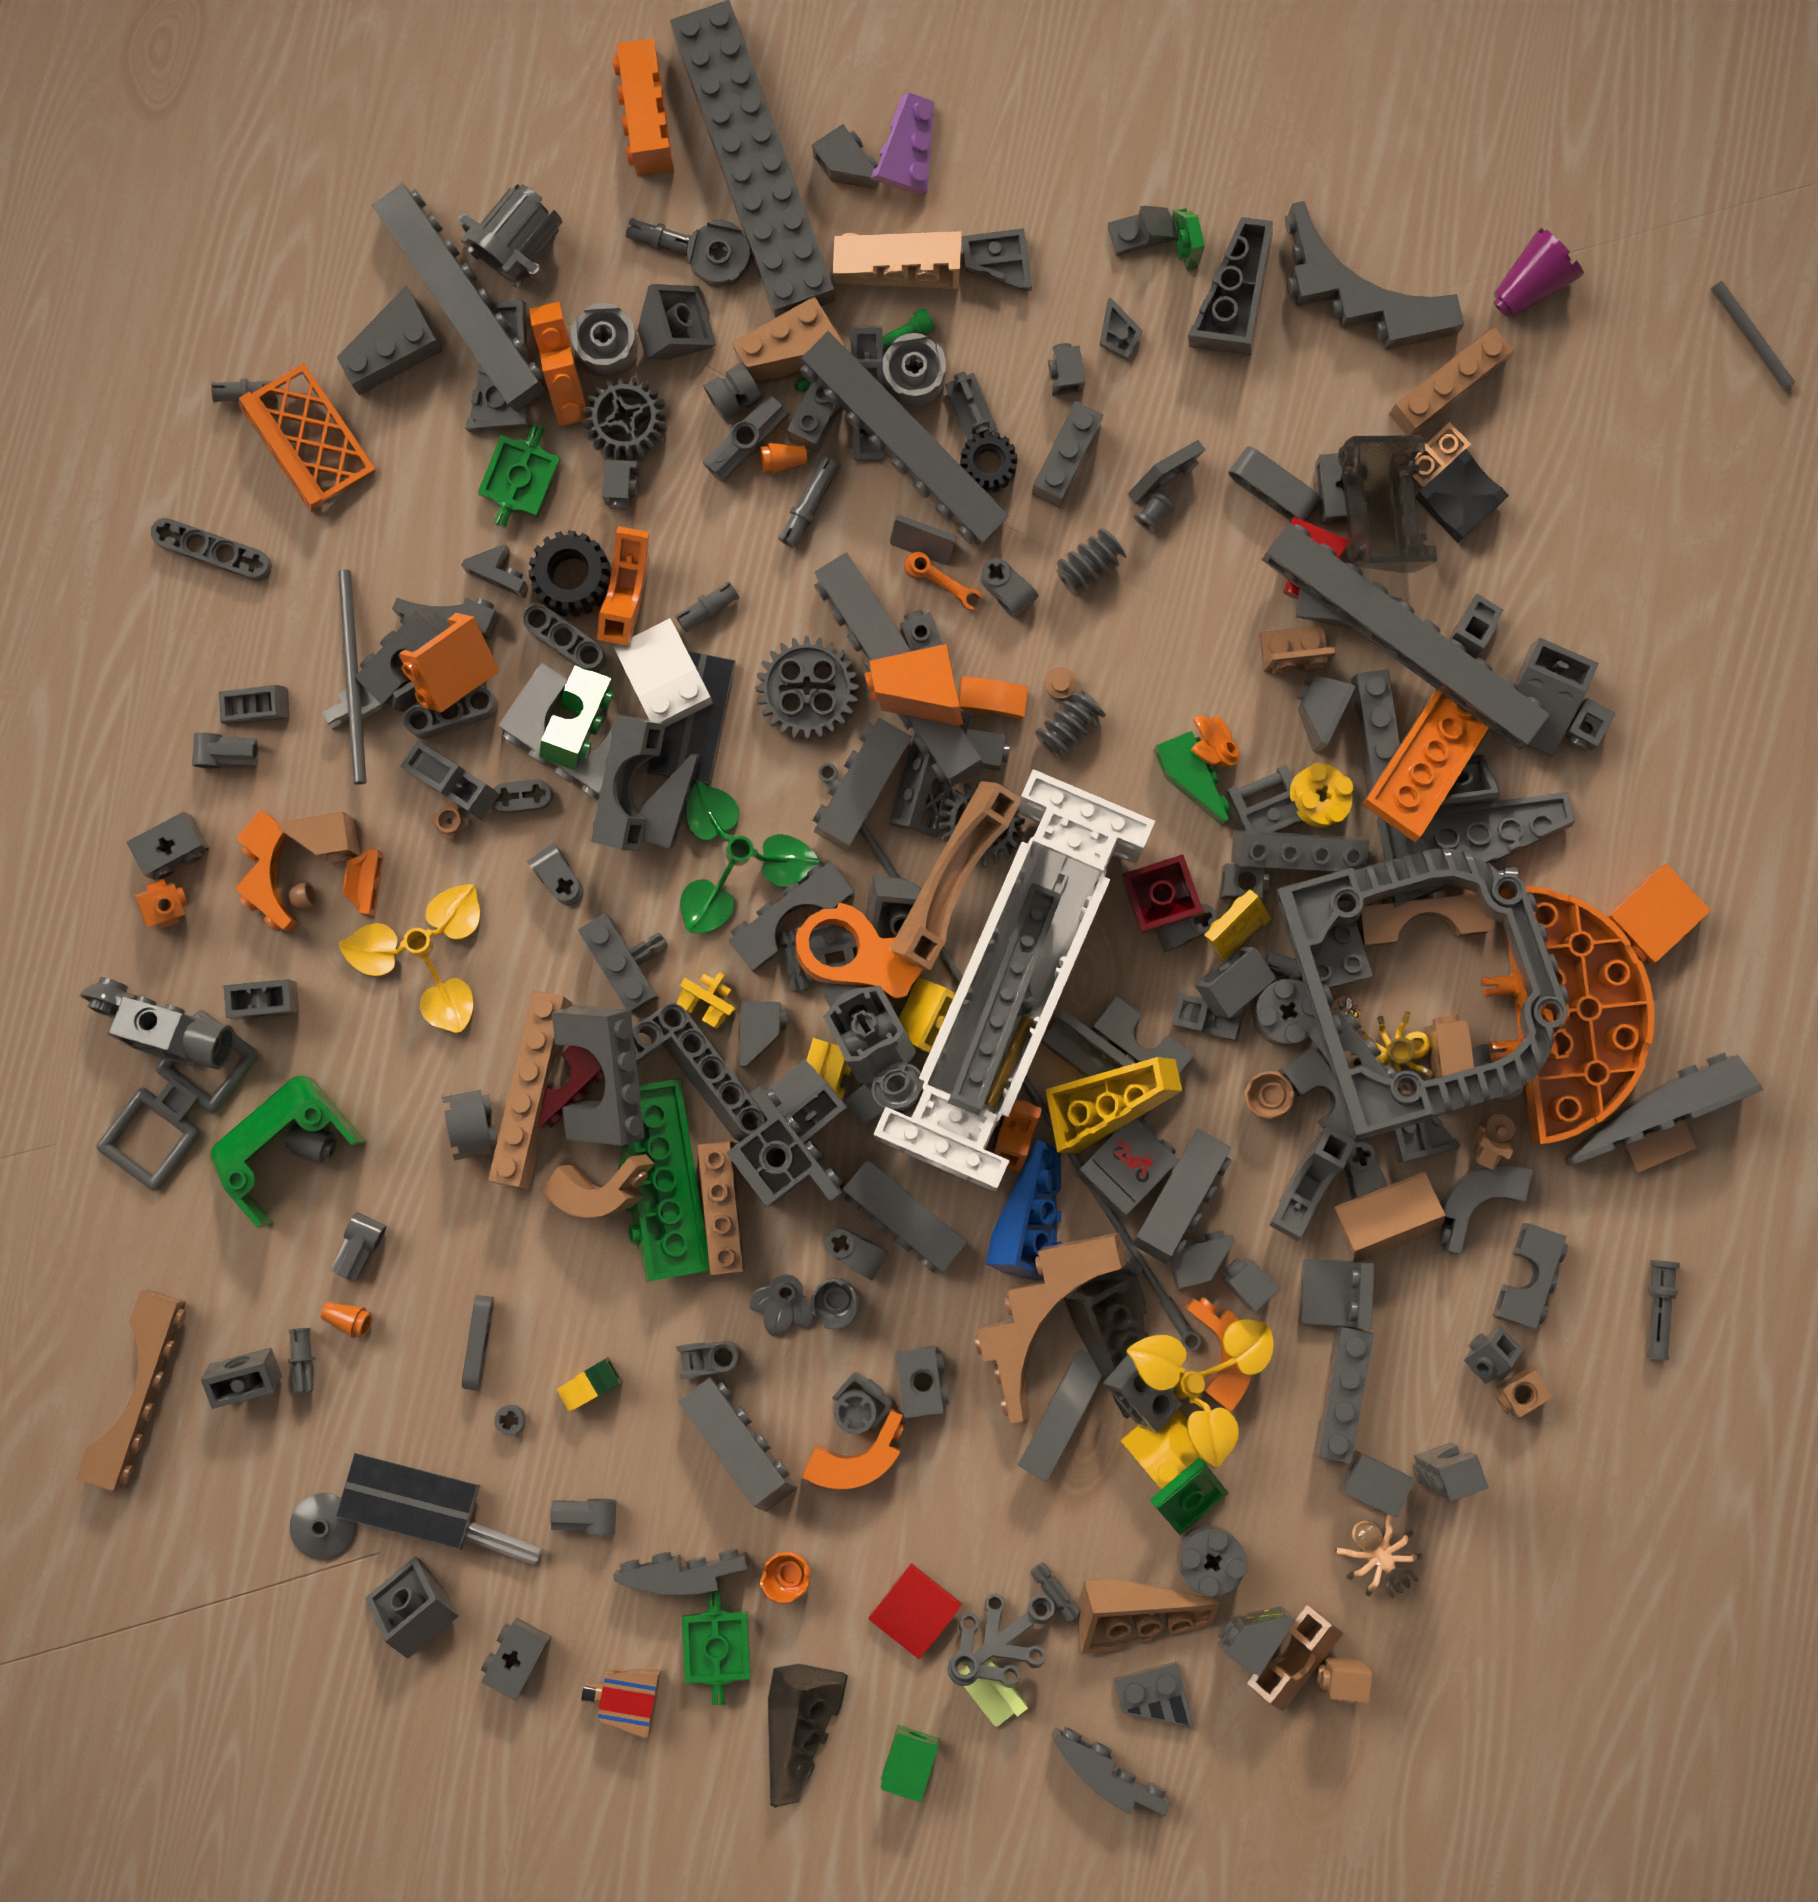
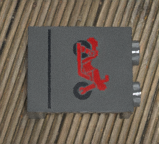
M1138 1117L1119 1128L1088 1161L1083 1163L1074 1172L1120 1218L1126 1216L1179 1161L1174 1156L1176 1153L1175 1149L1164 1139L1159 1141L1151 1133L1153 1130L1151 1125L1142 1117Z

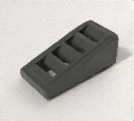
M269 685L219 692L222 724L278 720L290 717L287 687ZM259 696H262L263 712H260ZM246 697H249L250 713H247ZM232 698H237L238 715L233 713Z

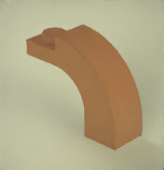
M647 1155L631 1156L604 1186L597 1185L591 1181L577 1164L558 1166L540 1190L555 1206L573 1216L593 1218L612 1215L631 1208L642 1199L643 1195L637 1187L647 1180V1172L652 1168L654 1162Z

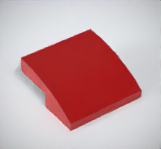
M910 1563L894 1582L889 1592L870 1613L868 1619L917 1659H920L951 1621L962 1603L919 1568Z

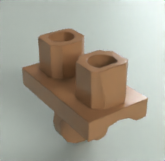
M1495 1114L1490 1117L1486 1127L1484 1124L1479 1123L1475 1129L1478 1143L1473 1150L1474 1154L1477 1155L1476 1162L1495 1170L1502 1156L1510 1159L1513 1153L1510 1139L1515 1133V1124L1512 1118L1505 1114Z

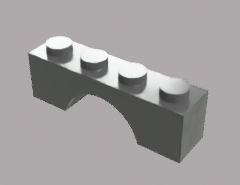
M1389 669L1357 673L1351 679V684L1356 686L1353 691L1355 711L1361 721L1365 742L1367 794H1369L1400 746Z
M616 714L611 731L612 737L609 753L605 761L606 768L603 783L599 792L596 819L593 823L592 842L620 850L641 851L647 819L638 811L634 803L632 786L640 766L647 760L660 756L666 724L634 716Z
M831 861L826 865L822 862L818 863L807 872L809 878L800 885L797 881L782 892L784 898L775 905L772 901L768 902L756 912L759 917L748 924L744 921L731 931L733 937L729 939V942L753 972H756L779 954L776 941L777 931L780 923L789 913L803 907H813L821 910L837 909L838 902L844 904L855 895L853 889Z
M1335 1326L1330 1355L1331 1375L1324 1412L1318 1423L1313 1454L1320 1458L1346 1463L1352 1462L1374 1333Z
M1453 1443L1414 1455L1417 1464L1413 1465V1470L1419 1484L1423 1483L1426 1488H1429L1432 1492L1434 1491L1450 1502L1489 1488L1478 1456L1471 1452L1460 1455L1457 1445Z

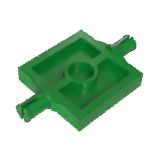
M536 424L532 425L527 441L513 440L500 435L478 490L479 496L494 501L500 506L493 524L501 526V528H506L512 511L523 512L536 518L539 517L560 465V457L545 452L538 446L545 428L538 427Z
M721 1590L714 1591L715 1603L713 1591L707 1592V1611L700 1614L682 1615L684 1682H701L711 1685L712 1705L718 1704V1692L719 1705L726 1704L724 1684L737 1680L751 1679L748 1611L728 1612L721 1610Z

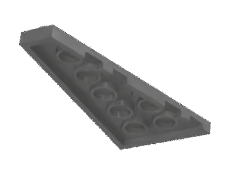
M1564 792L1438 808L1422 836L1416 842L1380 817L1377 818V825L1385 861L1423 850L1448 848L1468 852L1491 864L1573 826L1575 820L1569 794ZM1444 885L1427 886L1405 894L1394 895L1392 897L1394 908Z

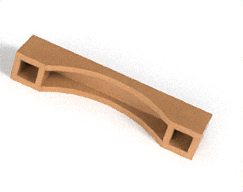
M980 781L889 951L914 966L931 970L946 942L951 914L966 880L985 851L1008 828L1020 805V797L998 783Z
M532 991L488 1181L529 1191L536 1162L538 1127L549 1074L560 1046L555 1044L551 1012L572 1006V1002L564 996Z
M150 1289L139 1292L130 1319L138 1353L137 1377L133 1394L116 1424L101 1439L86 1448L76 1480L110 1491L121 1489L123 1485L129 1483L134 1469L133 1466H130L133 1455L140 1451L144 1441V1435L141 1434L144 1423L149 1422L154 1411L155 1404L151 1403L154 1393L160 1390L165 1379V1372H162L166 1359L169 1360L176 1346V1342L173 1341L176 1328H181L186 1317V1310L183 1309L186 1301Z

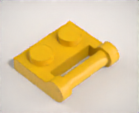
M1249 889L1243 896L1234 901L1232 907L1220 919L1211 924L1209 930L1204 935L1214 949V954L1223 962L1261 925L1266 926L1272 919L1259 896Z

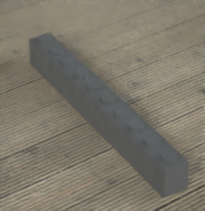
M1291 523L1287 524L1261 559L1263 562L1515 748L1520 750L1529 744L1550 715L1543 710L1544 705L1540 701L1530 696L1527 698L1517 691L1518 686L1510 679L1498 677L1492 672V667L1480 658L1475 660L1467 654L1466 648L1460 642L1445 638L1440 634L1438 626L1428 620L1422 621L1414 615L1413 608L1403 601L1397 602L1388 596V590L1381 584L1369 582L1362 576L1363 573L1357 566L1351 563L1345 564L1338 559L1336 552L1331 547L1323 543L1319 545L1310 538L1311 534L1304 527L1297 524L1295 526Z

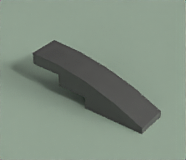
M850 326L851 354L884 387L882 326ZM853 427V459H885V451L883 450L882 453L877 451L868 441L870 436L862 428L858 430Z
M1080 1348L1078 1349L1033 1432V1437L1017 1463L1019 1467L1047 1482L1108 1365L1107 1363Z

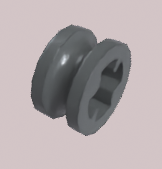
M507 1405L496 1413L494 1423L500 1433L513 1435L524 1427L526 1416L519 1406ZM510 1411L516 1413L514 1418L518 1417L519 1421L518 1424H513L509 1429L504 1426L506 1422L502 1423V1416H506Z

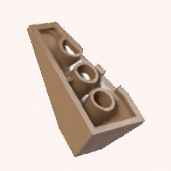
M1118 1579L1084 1581L1078 1601L1080 1609L1079 1636L1081 1654L1116 1651L1124 1649L1122 1643L1141 1638L1142 1643L1153 1641L1152 1636L1158 1633L1169 1631L1171 1634L1176 1635L1210 1626L1213 1624L1219 1607L1218 1600Z

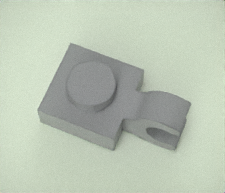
M359 682L363 720L383 708L376 698ZM347 689L337 694L341 700L340 704L322 713L332 730L343 725L349 718Z

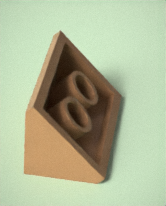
M1425 1172L1334 1207L1350 1259L1353 1262L1361 1261L1442 1229L1445 1220V1213Z

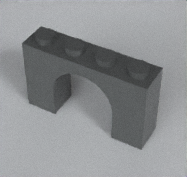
M571 1006L551 1012L555 1044L579 1046L589 1050L599 1061L605 1076V1094L601 1102L584 1100L562 1108L566 1139L623 1146L645 1138L631 1010Z

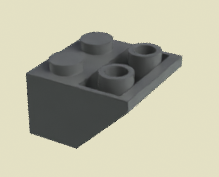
M805 1059L770 1087L782 1102L777 1108L783 1116L786 1117L791 1114L802 1129L797 1135L804 1144L847 1109L846 1105L827 1082Z

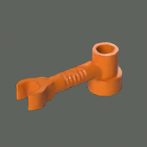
M914 552L908 555L904 561V570L907 575L912 578L924 576L935 581V583L959 599L961 605L967 610H974V607L966 601L968 594H974L978 598L982 597L978 590L968 589L953 581L943 572H940V570L930 564L928 556L922 552ZM916 559H920L923 562L922 570L915 567Z

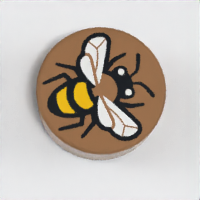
M1351 995L1339 996L1329 1006L1332 1015L1339 1010H1343L1345 1014L1351 1012L1358 1021L1361 1019V1003Z

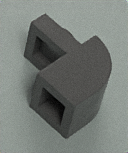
M1476 593L1448 640L1454 639L1460 642L1466 648V653L1476 659L1498 625L1497 621L1504 609Z

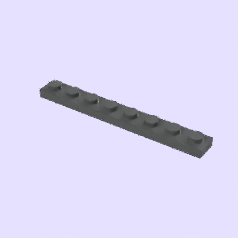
M1033 882L1031 883L949 1097V1104L978 1116L982 1111L1062 894Z

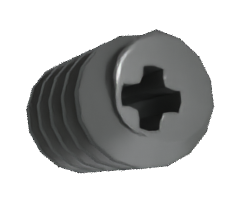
M1101 528L1098 530V538L1090 536L1087 540L1088 546L1079 544L1077 547L1078 554L1070 551L1067 554L1068 561L1059 559L1057 562L1058 569L1056 571L1059 578L1076 597L1079 596L1076 587L1078 584L1088 589L1089 585L1086 578L1090 577L1097 582L1099 581L1098 569L1108 574V562L1117 567L1119 566L1118 554L1127 558L1120 543L1106 529Z
M1081 691L1082 694L1073 692L1071 694L1073 703L1064 701L1062 703L1064 712L1055 710L1053 713L1055 721L1047 719L1044 722L1046 730L1038 728L1035 732L1043 746L1060 760L1059 751L1067 754L1071 753L1067 745L1068 742L1076 745L1080 743L1076 736L1078 732L1085 736L1089 734L1085 727L1086 723L1094 727L1097 726V722L1093 717L1095 714L1103 718L1106 717L1100 705L1083 691Z

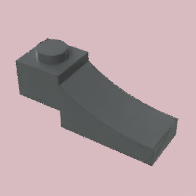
M478 597L475 602L465 598L463 604L454 606H428L396 598L392 610L400 617H403L413 608L419 610L428 607L448 628L450 625L447 619L455 613L473 616L483 637L487 639L491 638L500 617L493 609L494 605Z

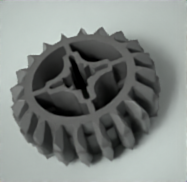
M619 376L618 385L613 386L610 379H607L606 385L608 389L604 391L601 387L597 386L595 390L599 397L588 396L587 399L593 407H585L583 409V413L590 417L583 420L584 428L590 429L586 433L587 439L594 440L592 445L595 450L603 448L602 454L606 458L614 451L615 460H621L623 454H626L627 460L633 461L634 453H638L639 457L644 459L646 457L644 449L648 448L649 451L655 452L656 447L652 441L662 443L664 438L659 432L668 430V425L663 422V420L669 417L668 412L661 410L665 406L664 399H657L659 393L656 388L648 391V382L643 381L637 387L636 377L632 376L629 384H625L624 378ZM622 398H635L642 401L644 405L639 403L627 405ZM613 402L614 412L605 418L606 422L601 423L604 410ZM620 408H622L624 414L627 415V417L631 420V422H629L632 429L631 431L628 429L627 424H624V422L620 418L622 417ZM651 415L648 428L639 437L637 427L646 420L645 417ZM622 433L630 441H616L608 437L607 434Z
M981 780L976 782V789ZM969 783L964 784V791L966 793L964 796L957 789L953 791V795L957 800L956 803L951 799L945 800V805L951 809V812L946 810L940 811V817L949 820V822L939 823L940 830H949V833L941 837L942 842H948L955 829L957 813L961 808L965 811L975 792L972 791ZM1018 807V809H1017L1015 815H1016V814H1019V807ZM1015 816L1012 818L1005 838L1001 840L998 836L992 843L994 847L988 848L981 857L982 867H987V857L990 856L995 865L999 864L1000 858L998 853L1000 852L1008 859L1011 856L1007 848L1008 845L1014 849L1019 847V843L1012 837H1023L1024 831L1015 828V826L1024 825L1025 818H1015Z

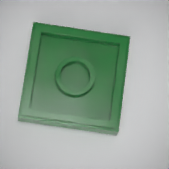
M1198 1457L1154 1495L1150 1501L1176 1532L1181 1535L1228 1495L1229 1492L1203 1460Z

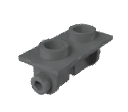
M960 372L954 376V381L945 384L967 440L971 441L973 435L977 433L979 436L983 435V431H989V434L998 431L974 373L966 375L965 372Z

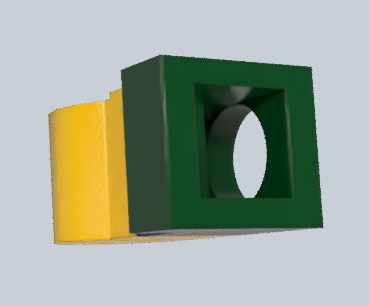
M609 1357L578 1374L575 1376L576 1378L559 1387L556 1391L570 1412L616 1387L623 1381Z

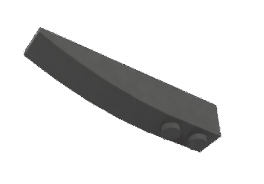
M1725 1052L1706 1059L1709 1065L1697 1069L1694 1064L1677 1071L1679 1077L1643 1094L1613 1114L1591 1132L1565 1158L1566 1164H1578L1617 1148L1616 1145L1620 1143L1625 1145L1647 1136L1646 1133L1649 1131L1653 1133L1675 1126L1678 1119H1694L1758 1093L1763 1088L1738 1055L1727 1057Z

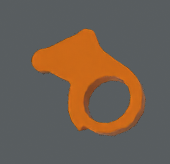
M838 902L837 909H823L809 916L801 928L798 927L795 939L796 958L802 969L819 982L839 985L881 986L885 995L889 999L896 1001L903 1000L908 994L911 985L923 970V968L914 966L889 951L896 937L880 938L865 915L853 906ZM823 925H837L845 928L856 941V957L851 963L842 967H830L822 964L813 956L809 947V937L812 932Z

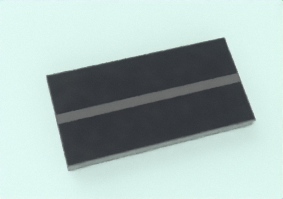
M687 651L713 704L665 727L660 756L649 759L647 772L670 777L691 754L696 753L701 755L694 782L710 785L736 661Z
M354 1453L335 1517L462 1550L480 1485Z

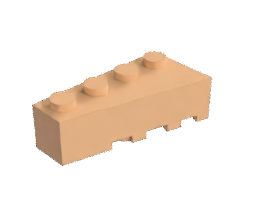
M961 231L883 235L845 233L842 236H835L833 283L959 289Z

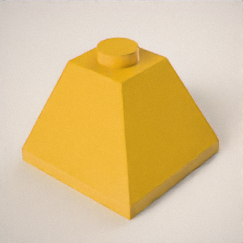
M1179 1409L1158 1433L1137 1425L1120 1440L1161 1489L1200 1457L1188 1436V1420Z

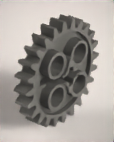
M805 636L803 645H799L797 640L792 638V647L789 649L785 644L780 643L782 653L777 654L771 650L770 656L773 662L762 661V666L767 670V673H757V678L763 681L764 684L755 686L756 692L765 694L757 699L758 705H768L762 711L763 716L773 714L770 725L773 727L782 723L781 734H785L789 728L793 729V739H796L800 732H804L806 740L809 741L811 732L815 731L817 736L822 739V729L825 728L834 734L833 724L835 722L842 726L845 725L842 714L850 716L853 714V711L847 705L857 704L858 702L856 697L850 695L852 692L859 691V685L850 683V681L857 678V672H847L853 665L852 661L842 662L841 660L845 653L841 650L834 654L833 642L828 644L826 648H823L820 637L815 645H810L808 636ZM823 665L828 666L832 670L831 676L824 680L818 679L814 675L815 670ZM788 666H796L799 668L800 674L796 679L788 680L782 675L784 669ZM805 682H811L813 688L833 685L836 689L834 691L811 689L810 695H804L802 689L780 691L779 687L803 688ZM789 697H795L801 702L799 708L792 712L783 708V702ZM828 697L831 699V708L827 711L816 709L814 705L818 698Z

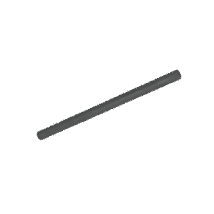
M350 570L338 571L353 782L355 785H363L367 783L360 685L359 681L355 678L359 672L352 578Z

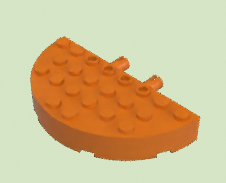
M1525 886L1527 894L1532 893L1536 901L1537 912H1534L1537 923H1542L1545 927L1548 938L1545 946L1548 955L1553 954L1558 965V973H1555L1559 985L1563 984L1569 998V1003L1566 1004L1568 1013L1566 1020L1560 1029L1554 1033L1553 1045L1548 1059L1536 1077L1525 1086L1531 1144L1541 1145L1558 1142L1582 1133L1607 1118L1628 1097L1646 1065L1645 1061L1654 1036L1655 1014L1651 985L1642 961H1639L1630 945L1629 939L1614 922L1598 909L1575 896L1566 895L1549 888ZM1509 888L1501 890V895L1504 899L1515 897L1513 891ZM1508 937L1510 975L1482 977L1481 985L1482 987L1495 985V988L1482 990L1484 998L1512 994L1515 1003L1518 1039L1490 1041L1489 1050L1503 1049V1052L1490 1053L1492 1062L1513 1053L1525 1039L1520 1024V1013L1528 995ZM1543 1009L1540 1011L1541 1017L1545 1021L1554 1022L1557 1020L1552 1010Z

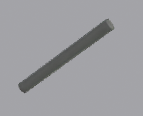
M1723 281L1714 285L1711 289L1783 389L1786 390L1793 385L1795 381Z

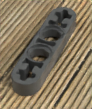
M168 518L157 520L151 527L152 539L163 549L252 580L265 579L271 572V560L258 549ZM170 526V530L174 534L181 536V541L179 542L171 537H167L164 541V538L160 535L161 530L167 531ZM195 536H201L205 541L203 549L199 552H191L188 547L190 539ZM226 546L232 547L234 549L233 559L226 563L220 562L218 559L220 549ZM242 556L253 562L259 557L263 567L261 569L256 568L252 572L253 569L248 564L241 562Z

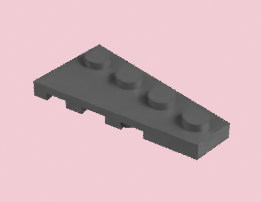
M523 300L494 302L491 305V309L495 314L500 312L511 326L507 330L511 338L518 337L527 349L526 303ZM527 353L526 355H524V357H525L526 360L528 361V353ZM479 363L476 390H473L471 399L473 404L470 418H467L465 429L468 432L530 427L529 404L518 412L513 410L506 403Z

